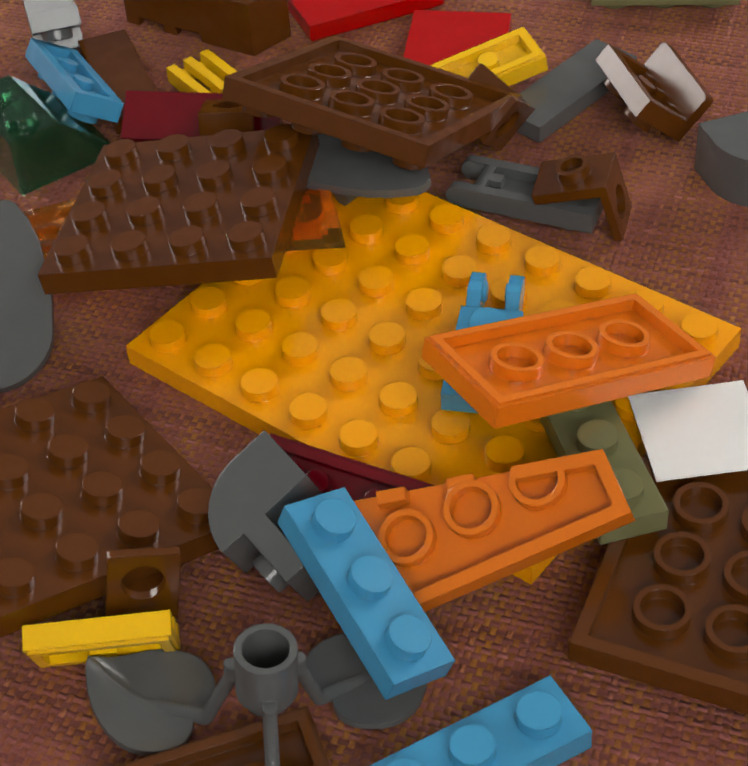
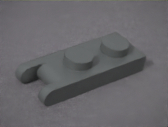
M477 155L468 156L461 167L463 174L467 178L476 180L475 184L454 181L446 191L448 201L457 206L590 234L604 209L600 198L535 205L531 194L540 168Z

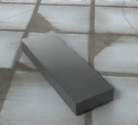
M595 39L519 93L535 110L519 128L517 133L540 143L608 93L609 90L604 85V81L608 77L595 61L607 46V43ZM619 49L620 51L637 60V56Z

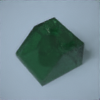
M8 75L0 79V172L22 195H25L94 164L103 146L111 142L92 124L71 117L67 113L68 109L52 93Z

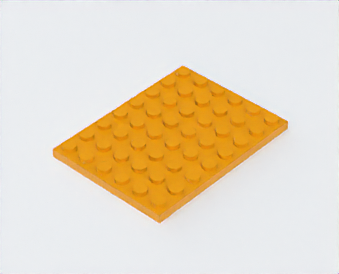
M316 190L300 205L277 278L202 283L128 343L126 350L130 364L257 434H261L265 430L269 435L272 433L432 485L446 484V478L472 473L478 478L510 472L511 466L558 457L539 418L493 429L478 413L441 410V390L444 379L421 357L424 337L456 330L461 306H466L467 288L472 272H481L487 275L489 291L484 308L490 307L504 310L505 288L510 276H525L523 316L637 293L716 357L711 377L649 392L706 385L739 347L742 328L427 192L416 196L397 198L358 197L345 206L336 200L333 193ZM624 397L612 400L613 406L642 458L647 452L629 398ZM557 555L512 575L532 585Z

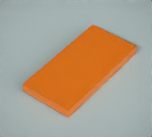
M637 293L424 337L421 356L493 429L711 377L716 359L709 350Z

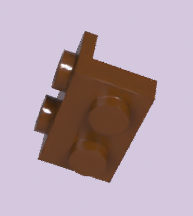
M662 42L644 64L609 43L595 59L608 77L604 81L606 88L627 104L628 107L624 110L625 115L636 126L646 132L654 127L673 139L680 141L713 103L712 96L677 51L666 42Z

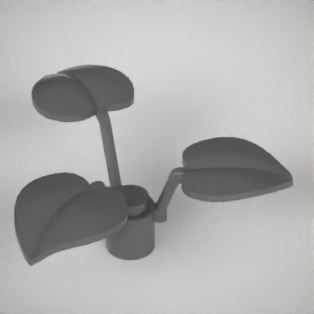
M269 623L251 626L237 637L233 647L234 658L230 657L224 660V675L217 687L214 676L204 661L195 655L178 650L164 652L163 649L146 650L116 657L88 656L85 665L90 706L100 727L117 746L140 756H150L188 744L193 733L194 723L201 725L212 723L235 685V692L239 702L251 713L262 717L265 766H280L278 714L282 713L296 699L298 681L315 705L321 706L332 701L336 716L343 723L360 729H385L406 721L421 706L427 689V684H424L385 700L345 633L337 634L320 642L306 657L303 652L298 651L297 641L289 630Z

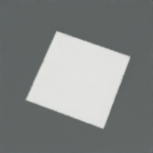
M743 380L628 396L656 482L748 470V391Z

